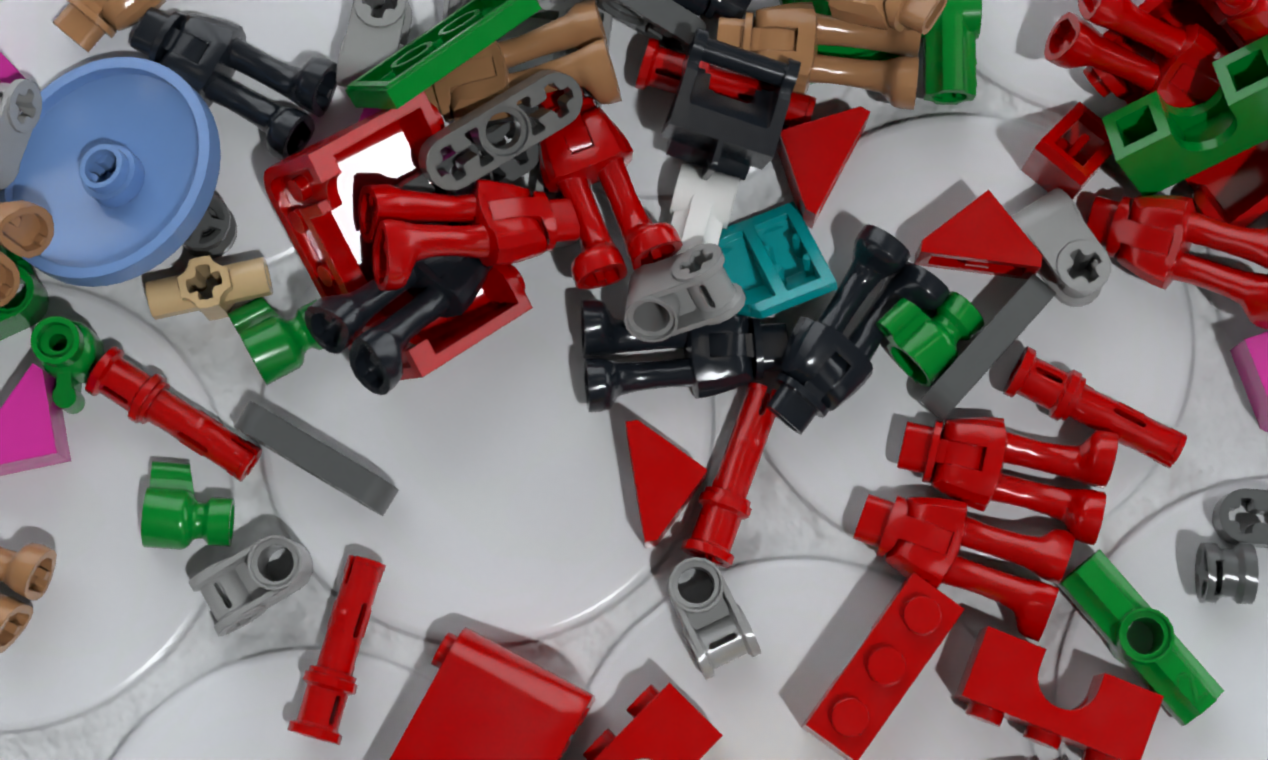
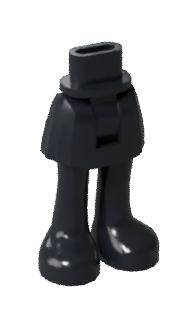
M150 7L130 41V46L147 55L148 60L160 63L180 75L201 95L208 107L214 102L257 126L266 134L267 150L280 160L304 149L315 130L313 119L298 109L280 106L231 80L235 71L262 83L287 97L300 108L318 117H322L327 111L337 87V63L318 56L312 57L302 68L288 65L248 44L242 26L221 19L196 14H187L186 16L180 12H174L170 16L155 7Z
M450 222V223H448L447 225H451V226H466V225H468V224H465V223L459 224V223ZM441 256L422 259L415 263L406 285L398 290L381 291L378 289L375 279L348 294L324 296L318 299L305 311L304 319L313 339L329 353L339 354L352 344L349 360L355 377L372 393L385 395L398 384L403 375L402 350L409 341L439 317L449 318L462 315L478 295L487 279L488 272L493 266L487 267L482 264L479 258ZM405 291H408L414 297L409 303L384 321L359 335L365 325L378 312Z
M865 225L854 242L852 263L828 306L816 320L800 316L788 340L781 361V370L783 372H780L775 379L780 387L768 401L766 407L786 426L798 434L802 435L815 416L824 418L829 411H833L842 405L870 378L873 373V366L870 361L884 338V335L876 326V322L901 298L911 301L922 310H935L943 304L950 294L948 287L933 273L919 265L907 262L911 257L909 250L893 235L877 226ZM885 278L880 291L847 338L842 334L868 294Z
M598 299L581 300L583 358L601 357L622 352L684 348L685 358L644 362H615L601 358L585 359L584 383L588 412H602L611 409L619 396L636 391L667 387H691L694 397L699 399L736 389L751 383L753 380H762L764 371L781 370L782 357L788 343L786 323L761 324L760 318L751 317L749 320V316L737 313L729 320L720 324L705 325L671 336L664 341L652 343L641 341L632 336L626 329L624 320L613 318L603 301Z

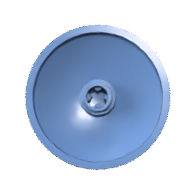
M137 57L105 58L79 66L65 73L40 92L42 97L40 119L32 130L20 162L19 173L7 188L0 191V203L24 200L45 208L52 216L54 236L50 245L38 256L32 258L22 257L28 263L51 278L66 284L85 287L109 286L136 278L155 268L175 253L193 233L203 218L217 185L221 159L220 139L214 117L204 99L190 84L170 68L160 63Z

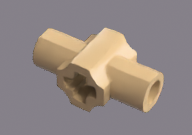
M210 255L196 257L189 260L188 267L183 274L148 281L145 284L149 309L155 320L195 311L202 312L209 321L229 317L227 313L231 312L232 307L237 302L273 295L270 272L264 257L223 266L215 263ZM214 278L219 285L213 287V297L205 299L199 292L206 289L207 279Z

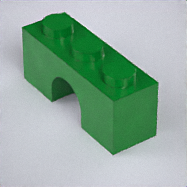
M1268 35L1212 62L1220 87L1211 98L1199 105L1186 108L1173 107L1168 105L1157 91H1154L1102 117L1116 162L1142 195H1154L1268 140Z

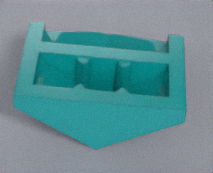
M794 201L731 225L727 229H722L718 246L725 257L723 267L732 283L740 285L746 296L745 304L738 314L763 319L838 289L837 282Z

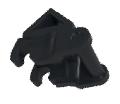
M697 27L683 61L680 82L660 137L668 139L666 155L702 166L701 179L706 181L715 171L745 180L750 166L762 170L774 158L790 104L791 94L799 75L801 62L788 58L786 63L709 38V31ZM700 61L776 85L773 91L765 89L761 91L756 90L751 102L747 104L710 90L711 74L705 73L706 70L699 68Z

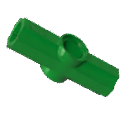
M948 0L931 30L925 35L921 34V39H923V100L932 101L940 105H957L961 102L974 100L977 88L976 39L979 38L981 29L982 0Z
M1100 549L1078 565L1058 584L1062 591L1104 637L1113 657L1122 664L1128 665L1150 691L1164 696L1161 704L1181 726L1187 725L1194 718L1201 715L1224 692L1222 687L1174 634L1173 626L1168 617L1159 610L1152 609ZM1133 621L1144 623L1152 632V648L1146 654L1136 652L1128 642L1127 631Z

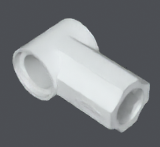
M682 163L669 213L673 215L671 225L678 232L683 244L681 250L675 255L684 253L697 245L706 243L719 244L722 229H727L740 178L714 172L706 181L701 179L703 168Z

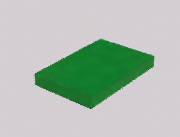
M471 0L347 85L348 88L345 91L356 108L398 109L542 8L537 0Z

